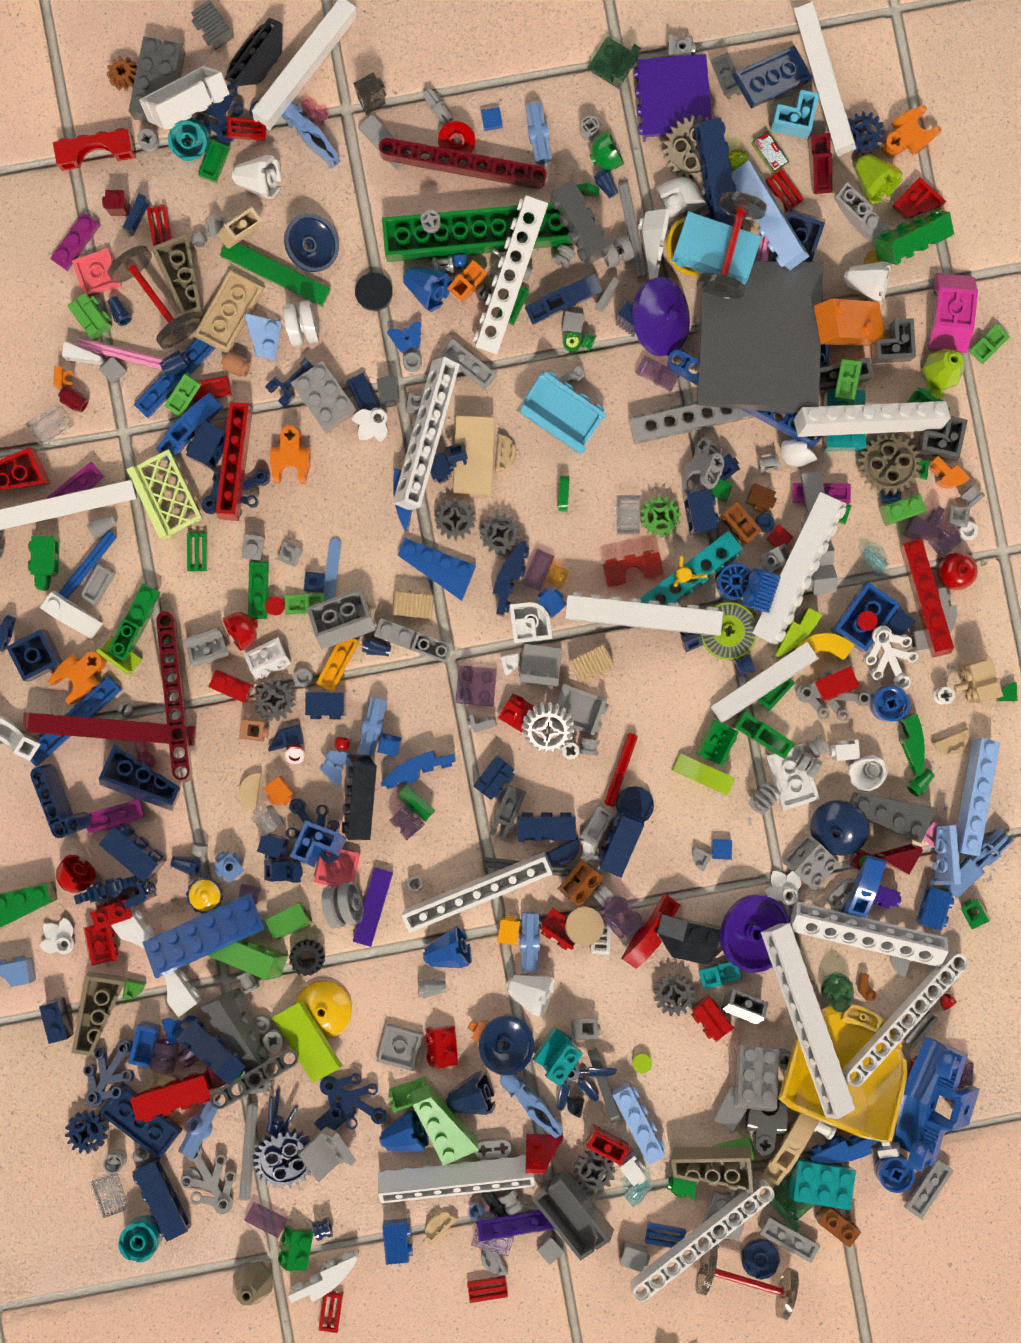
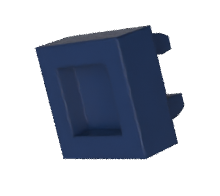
M464 442L446 447L449 464L452 463L453 467H457L456 462L463 461L464 465L467 464L466 459H468Z
M730 453L723 457L724 468L721 478L724 481L740 470L736 457L732 458Z
M305 572L304 591L323 593L325 573Z
M680 632L685 652L703 645L701 634L689 633L685 635L684 632Z

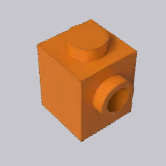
M281 775L277 776L263 788L268 794L267 799L273 805L280 806L283 804L286 806L294 799L292 797L295 793Z

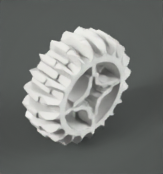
M542 702L540 708L534 705V711H527L528 716L523 718L522 728L524 730L522 735L526 736V743L531 742V748L537 746L538 752L544 749L546 754L548 749H551L554 753L555 748L562 750V744L568 745V740L572 739L571 733L574 732V727H572L574 722L570 719L571 714L566 713L565 708L559 710L558 703L555 707H552L551 702L548 703V706H545ZM545 716L543 720L535 722L537 719ZM552 717L557 718L562 724L553 721ZM549 722L550 728L548 729V734H546V726ZM534 731H536V733L543 735L544 739L538 737L534 733ZM559 735L556 738L551 739L552 736Z

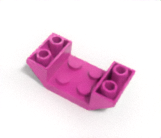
M936 273L934 293H937L934 327L929 332L928 349H951L959 353H966L975 327L978 297L975 277Z

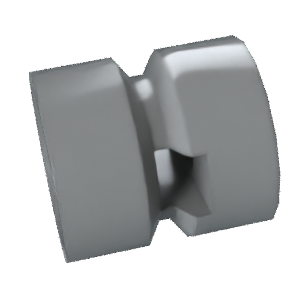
M627 235L616 238L615 242H612L608 254L603 257L608 268L619 265L620 261L626 262L634 259L633 248Z

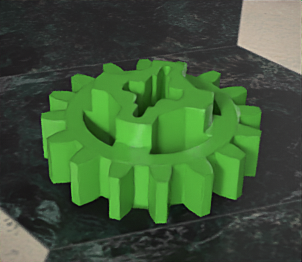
M657 496L656 501L650 498V504L644 503L646 510H640V513L644 514V516L639 518L640 521H644L641 527L648 528L647 534L652 531L653 537L657 533L660 534L661 538L664 537V533L670 536L671 529L673 531L677 530L675 524L681 523L677 519L681 516V513L676 512L679 506H673L674 500L669 503L667 496L663 500H661L660 496ZM661 504L665 506L664 508H657L655 505ZM670 510H671L672 515H673V520H672V521H671V519L669 518V511H670ZM648 512L652 516L651 523L648 521ZM663 513V519L658 521L656 519L658 517L657 514ZM661 525L667 527L665 529H656L657 526Z

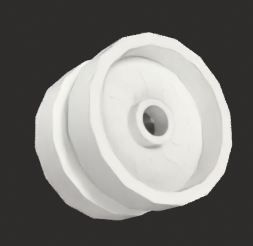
M311 301L300 302V315L293 303L283 305L285 327L292 347L303 345V333L309 344L319 342V333Z

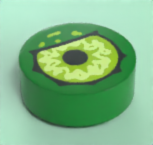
M576 332L567 333L563 338L565 350L576 352L580 349L582 345L581 336Z

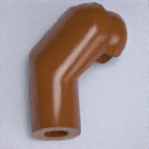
M860 973L857 990L865 1000L874 1001L877 994L868 985L869 974Z

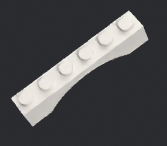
M131 908L132 918L111 926L122 940L132 942L144 949L142 942L154 937L155 933L149 925L146 926L142 920V914L137 909ZM177 969L164 975L167 986V1002L176 1015L180 1017L201 1000L199 998L200 993L195 987H191L188 983L189 979L183 971L180 972Z

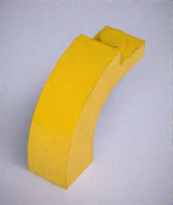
M821 633L805 638L792 651L808 642L814 652L824 651L837 660L844 661L855 645L842 636Z

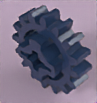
M865 111L862 112V116H858L855 113L854 120L848 118L852 135L856 137L855 155L861 151L863 156L867 150L872 154V148L878 149V142H883L881 135L885 134V130L881 129L884 126L883 122H879V116L873 118L872 112L868 116H866ZM872 124L875 126L877 130L876 133L875 131L871 130ZM867 131V134H864L863 137L860 136V133Z
M84 1110L82 1115L79 1112L76 1113L75 1118L72 1117L69 1120L70 1124L65 1127V1129L69 1130L65 1137H70L67 1144L73 1143L72 1150L79 1148L80 1154L84 1150H86L87 1154L92 1149L96 1152L99 1146H103L104 1140L108 1137L104 1132L109 1127H104L103 1125L106 1119L101 1121V1114L95 1116L94 1110L90 1114H88L87 1110ZM81 1120H86L84 1124H77ZM96 1139L95 1142L88 1144L90 1140L94 1141Z

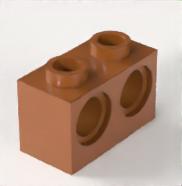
M738 502L720 516L744 546L762 532Z
M581 859L557 889L570 901L581 907L605 877L593 866Z
M822 1206L814 1216L819 1225L849 1248L861 1234L858 1226L834 1207Z

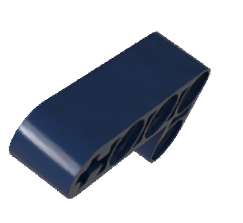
M46 764L33 768L30 774L31 780L53 836L55 838H63L90 827L91 817L87 812L73 815L55 766Z

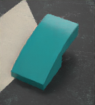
M729 961L698 970L703 989L721 986L723 983L742 979L740 969Z

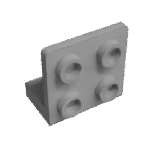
M525 644L520 682L558 687L562 649Z
M808 833L782 861L813 891H816L840 864Z
M327 1126L298 1152L299 1157L318 1182L339 1163H346L351 1166L356 1162V1159L339 1134Z

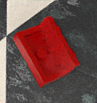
M512 693L498 719L522 733L524 730L522 728L523 718L528 716V710L534 711V705L525 701L523 697ZM543 717L537 719L535 722L541 721Z
M125 895L115 898V903L109 905L107 902L98 904L96 909L90 912L96 930L133 917L131 908L126 909L123 904L124 901L128 900Z
M552 907L540 925L541 934L548 939L552 937L558 941L557 945L564 950L568 948L573 950L575 943L569 939L565 929L568 917Z
M94 925L83 927L90 966L117 961L116 956H119L117 945H114L113 942L115 931L112 926L96 930Z
M455 1026L426 1028L425 1042L428 1050L426 1059L429 1066L440 1069L458 1065Z

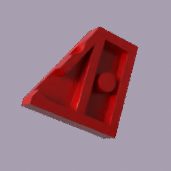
M919 177L892 207L905 219H909L942 207L947 201Z

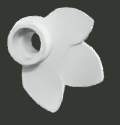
M373 408L371 411L362 409L353 415L352 421L360 425L358 428L359 440H368L373 436L379 442L385 439L388 432L385 424L387 421L385 410L382 408ZM377 413L381 415L379 421L374 419V415Z
M772 871L770 878L772 886L765 889L766 895L776 901H781L785 905L795 904L799 898L798 889L801 886V879L793 871L787 876L780 871ZM787 892L792 893L790 899H787L785 896Z
M63 918L59 925L54 923L43 925L46 940L39 945L43 951L50 954L55 952L68 954L73 950L74 940L72 935L74 929L68 919ZM63 941L68 943L67 948L63 947Z

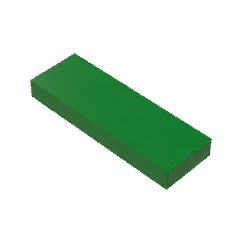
M249 561L248 616L255 619H268L265 601L268 599L269 562Z

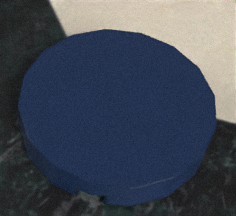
M638 786L627 787L617 797L616 811L620 813L622 808L643 816L645 822L653 813L654 801L650 793L644 788Z
M755 1239L747 1243L743 1248L741 1263L749 1276L762 1280L776 1273L780 1264V1257L777 1249L771 1242L765 1239Z

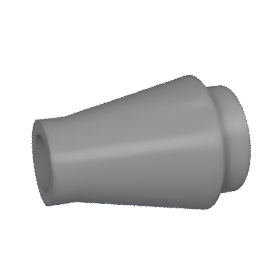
M109 515L92 520L86 526L93 538H100L117 523L113 516Z
M427 979L418 981L419 997L427 998L446 993L445 981Z

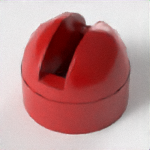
M335 737L334 746L336 750L339 751L342 748V752L346 751L349 748L350 739Z
M946 993L940 997V1004L944 1010L957 1003L951 994Z

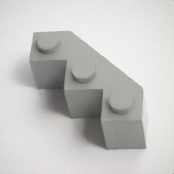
M810 513L804 514V522H801V531ZM831 539L828 542L829 546L826 553L822 554L819 560V568L811 577L809 587H811L813 595L837 591L838 577L833 566L835 550Z

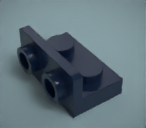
M149 880L136 882L135 884L139 891L127 896L128 900L123 902L125 908L129 909L138 906L157 896L155 884Z

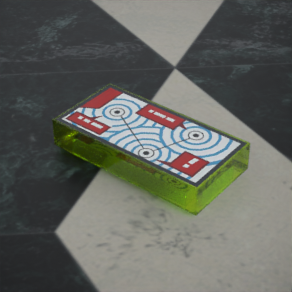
M768 131L752 141V146L772 174L789 164L790 161Z

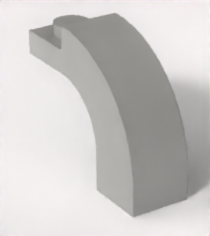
M946 587L938 588L939 598L951 633L956 623L957 605L949 606L950 594L946 591ZM924 630L909 632L913 650L929 649Z

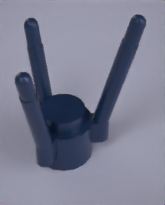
M280 1088L276 1092L274 1110L273 1096L269 1097L268 1125L266 1130L270 1135V1131L277 1134L278 1128L285 1132L286 1127H288L298 1109V1105H295L286 1122L283 1121V1117L277 1115Z

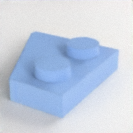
M245 314L244 320L249 329V336L253 343L255 356L276 360L282 322Z

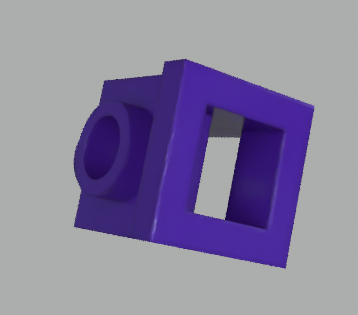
M879 885L873 904L877 905V902H879L878 906L887 909L890 906L899 907L901 892Z

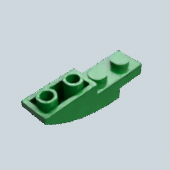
M141 584L126 618H123L108 649V654L126 661L155 610L153 608L161 593L160 591Z

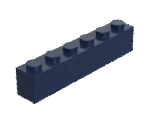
M720 117L693 124L710 219L733 226L737 213L735 209L739 208V203L735 200L736 185L731 177L733 168L728 160L729 146L725 142L724 137L726 131L725 124Z

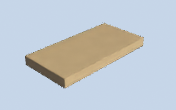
M229 270L196 329L194 337L228 354L246 324L244 315H251L264 291V287Z
M456 416L455 445L465 443L468 459H466V465H464L463 461L456 462L457 467H454L453 493L492 494L495 417Z

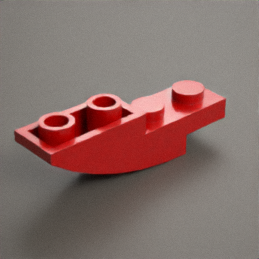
M663 894L645 926L640 925L621 959L635 969L641 966L662 943L656 933L660 915L675 916L681 904L670 896Z

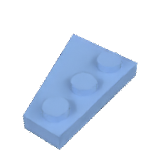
M956 825L937 826L935 841L937 859L933 861L932 869H935L934 878H931L930 885L961 884Z

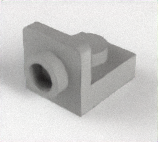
M249 531V534H243L244 545L241 558L262 561L265 538L260 537L261 533Z
M473 713L469 714L470 718L466 719L469 730L473 729L474 733L496 727L495 719H490V716L479 719L478 724L475 722Z

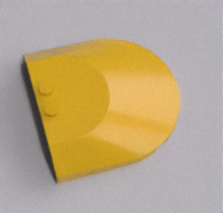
M841 1004L829 1006L821 1010L836 1056L839 1059L841 1070L844 1069L886 1022L873 1011L858 1005ZM890 1030V1031H889V1037H893L894 1034H895V1032L893 1033V1032ZM796 1037L778 1099L792 1110L861 1138L886 1143L891 1142L907 1080V1061L904 1059L901 1050L903 1046L900 1042L860 1086H852L846 1082L849 1093L853 1098L855 1110L839 1119L825 1117L798 1037ZM882 1043L877 1044V1052L882 1049ZM869 1057L863 1060L864 1066L868 1065ZM855 1071L850 1074V1080L856 1078Z

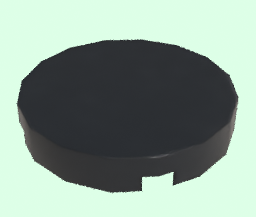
M368 273L357 281L355 296L358 303L364 309L380 311L390 304L393 288L390 281L384 275Z

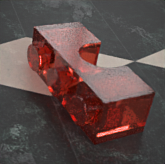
M654 550L645 551L642 556L638 557L635 554L626 555L624 560L617 561L616 558L605 560L606 564L602 565L606 588L626 584L625 572L630 567L640 569L644 580L664 575L660 553H654Z

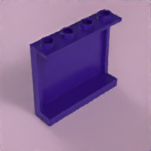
M706 54L638 59L637 66L633 68L634 79H637L638 86H635V97L639 98L637 117L641 118V123H638V134L642 135V142L646 141V137L666 136V132L672 133L670 125L676 128V120L683 123V116L690 120V116L693 114L695 120H697L698 116L701 115L702 121L706 117L712 120Z

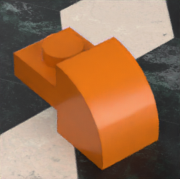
M473 260L447 289L461 302H464L476 291L478 285L489 273Z
M939 456L929 462L931 472L941 477L936 484L942 488H956L970 479L958 465L950 468Z

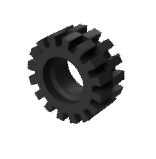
M305 939L298 942L292 948L289 955V963L292 965L293 971L296 970L297 974H303V976H311L317 973L325 962L324 948H321L320 943H316L315 940ZM305 950L311 951L315 957L314 962L310 965L303 964L300 960L301 952Z

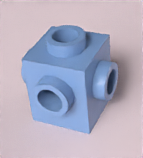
M223 851L215 857L216 861L213 864L216 867L213 870L220 878L224 876L229 883L244 872V869L239 864L242 861L236 853L231 854L229 851L226 853Z

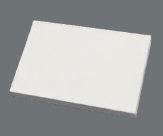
M803 744L793 746L785 759L774 753L765 755L774 785L781 792L779 801L782 810L820 799L814 778L808 776L805 771H799L795 768L800 756L805 752Z

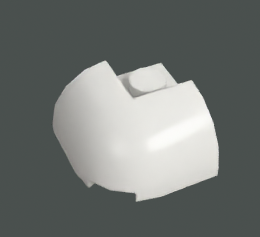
M674 178L656 187L664 207L670 209V219L685 211L694 212L706 206L699 187L690 178Z
M530 602L510 605L514 644L552 639L550 617L543 606Z

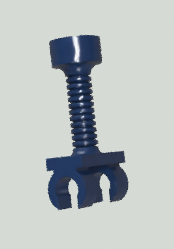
M306 358L300 362L301 367L286 380L285 383H281L275 376L265 386L270 393H273L279 386L286 392L278 400L283 407L287 406L295 398L289 391V387L292 386L291 382L314 367Z

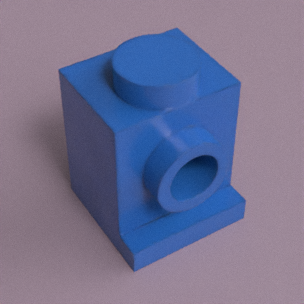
M383 733L377 752L395 757L398 756L402 737Z

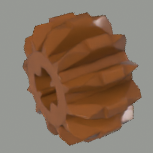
M119 56L117 62L112 59L113 65H107L109 70L107 77L110 79V84L119 91L122 88L128 91L129 86L133 88L137 64L134 61L131 62V59L128 57L123 59Z

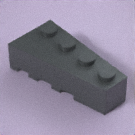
M571 181L553 190L550 198L551 205L554 209L558 210L562 226H566L568 229V237L572 244L575 243L579 259L588 265L606 256L612 242L609 238L605 240L603 235L604 229L601 224H595L594 213L590 208L585 207L586 200L575 182Z
M853 792L849 803L855 805L863 812L866 819L918 843H922L937 808L857 792Z
M240 987L223 993L201 1006L203 1012H208L211 1019L209 1021L212 1026H216L220 1031V1039L230 1047L229 1052L231 1054L236 1052L243 1059L241 1063L245 1068L242 1072L258 1067L270 1059Z

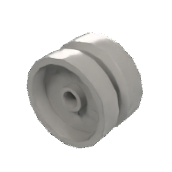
M349 881L341 883L339 886L331 885L323 888L321 897L322 910L326 922L331 928H340L346 924H359L362 921V897L354 882Z

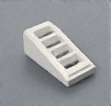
M64 342L62 356L66 360L96 365L105 364V360L99 355Z
M600 914L603 921H607V924H604V929L607 930L602 934V937H606V940H598L590 945V953L610 955L611 914ZM595 944L606 945V948H595Z

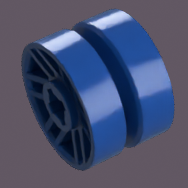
M734 563L726 566L716 577L717 591L728 600L742 598L749 583V575L752 572L743 564ZM733 579H737V585L732 584Z
M894 686L881 687L875 690L871 695V702L869 703L870 711L874 717L881 721L891 722L905 717L910 707V701L906 692Z
M901 1153L897 1157L879 1159L878 1156L876 1158L874 1173L885 1189L893 1193H902L912 1186L915 1179L914 1168L908 1164V1160Z

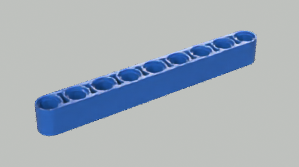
M672 351L667 362L669 370L698 386L699 360L683 351ZM678 358L681 360V363L676 365L672 362V359ZM694 367L698 370V373L692 374L688 369ZM741 409L790 437L807 443V446H815L822 438V436H817L816 439H811L809 436L798 437L797 431L791 427V423H794L797 415L796 413ZM774 414H781L783 420H776Z

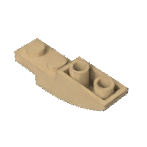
M799 1113L782 1138L781 1144L761 1172V1176L778 1186L786 1173L788 1174L796 1163L819 1120Z

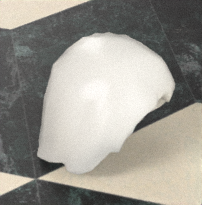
M795 439L782 442L780 452L787 465L796 468L817 461L815 453L810 450V446H807V443L796 441Z
M869 755L851 764L848 774L850 775L851 783L857 789L870 791L877 789L885 781L888 771L883 759L876 755Z

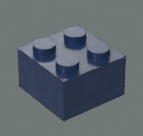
M203 420L202 424H199L195 430L196 436L194 440L190 441L186 447V455L193 461L214 471L223 455L226 432Z
M710 489L687 493L683 498L690 536L713 532L717 528V524L720 523L718 513L714 512L713 507L716 505L715 495L711 494Z
M40 629L6 646L23 681L31 682L56 669L63 662L47 630Z

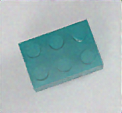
M827 390L822 395V406L852 405L848 404L847 401L838 402L837 398H835L836 390ZM857 390L854 405H866V390ZM866 434L823 436V451H862L866 448Z
M798 1158L791 1169L788 1197L797 1202L851 1210L856 1170L847 1165L813 1162L810 1159Z

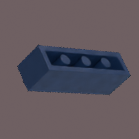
M155 1157L137 1166L132 1172L133 1180L142 1191V1199L150 1207L151 1217L159 1225L160 1235L168 1242L188 1232L191 1223L160 1160Z

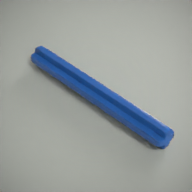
M107 531L58 592L66 599L72 595L117 538L113 532Z

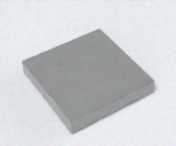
M386 1023L376 1062L414 1071L423 1032Z

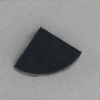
M567 1098L569 1113L581 1118L584 1098Z

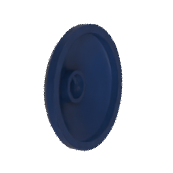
M302 214L294 218L285 230V250L291 261L300 269L308 272H321L335 262L339 251L338 237L331 224L324 218L315 214ZM305 243L308 245V249L305 248Z
M834 800L826 802L816 809L811 818L810 831L812 837L830 854L845 856L857 852L864 846L869 835V825L865 815L858 807L846 801ZM834 831H838L840 835L834 834Z
M497 1017L484 1027L480 1035V1057L485 1066L496 1074H516L528 1065L533 1056V1034L528 1025L517 1017ZM501 1041L504 1042V1046L502 1048L500 1047Z

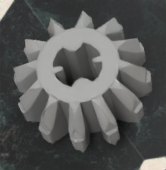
M766 782L750 798L749 805L755 812L764 814L777 801L781 792L774 784Z

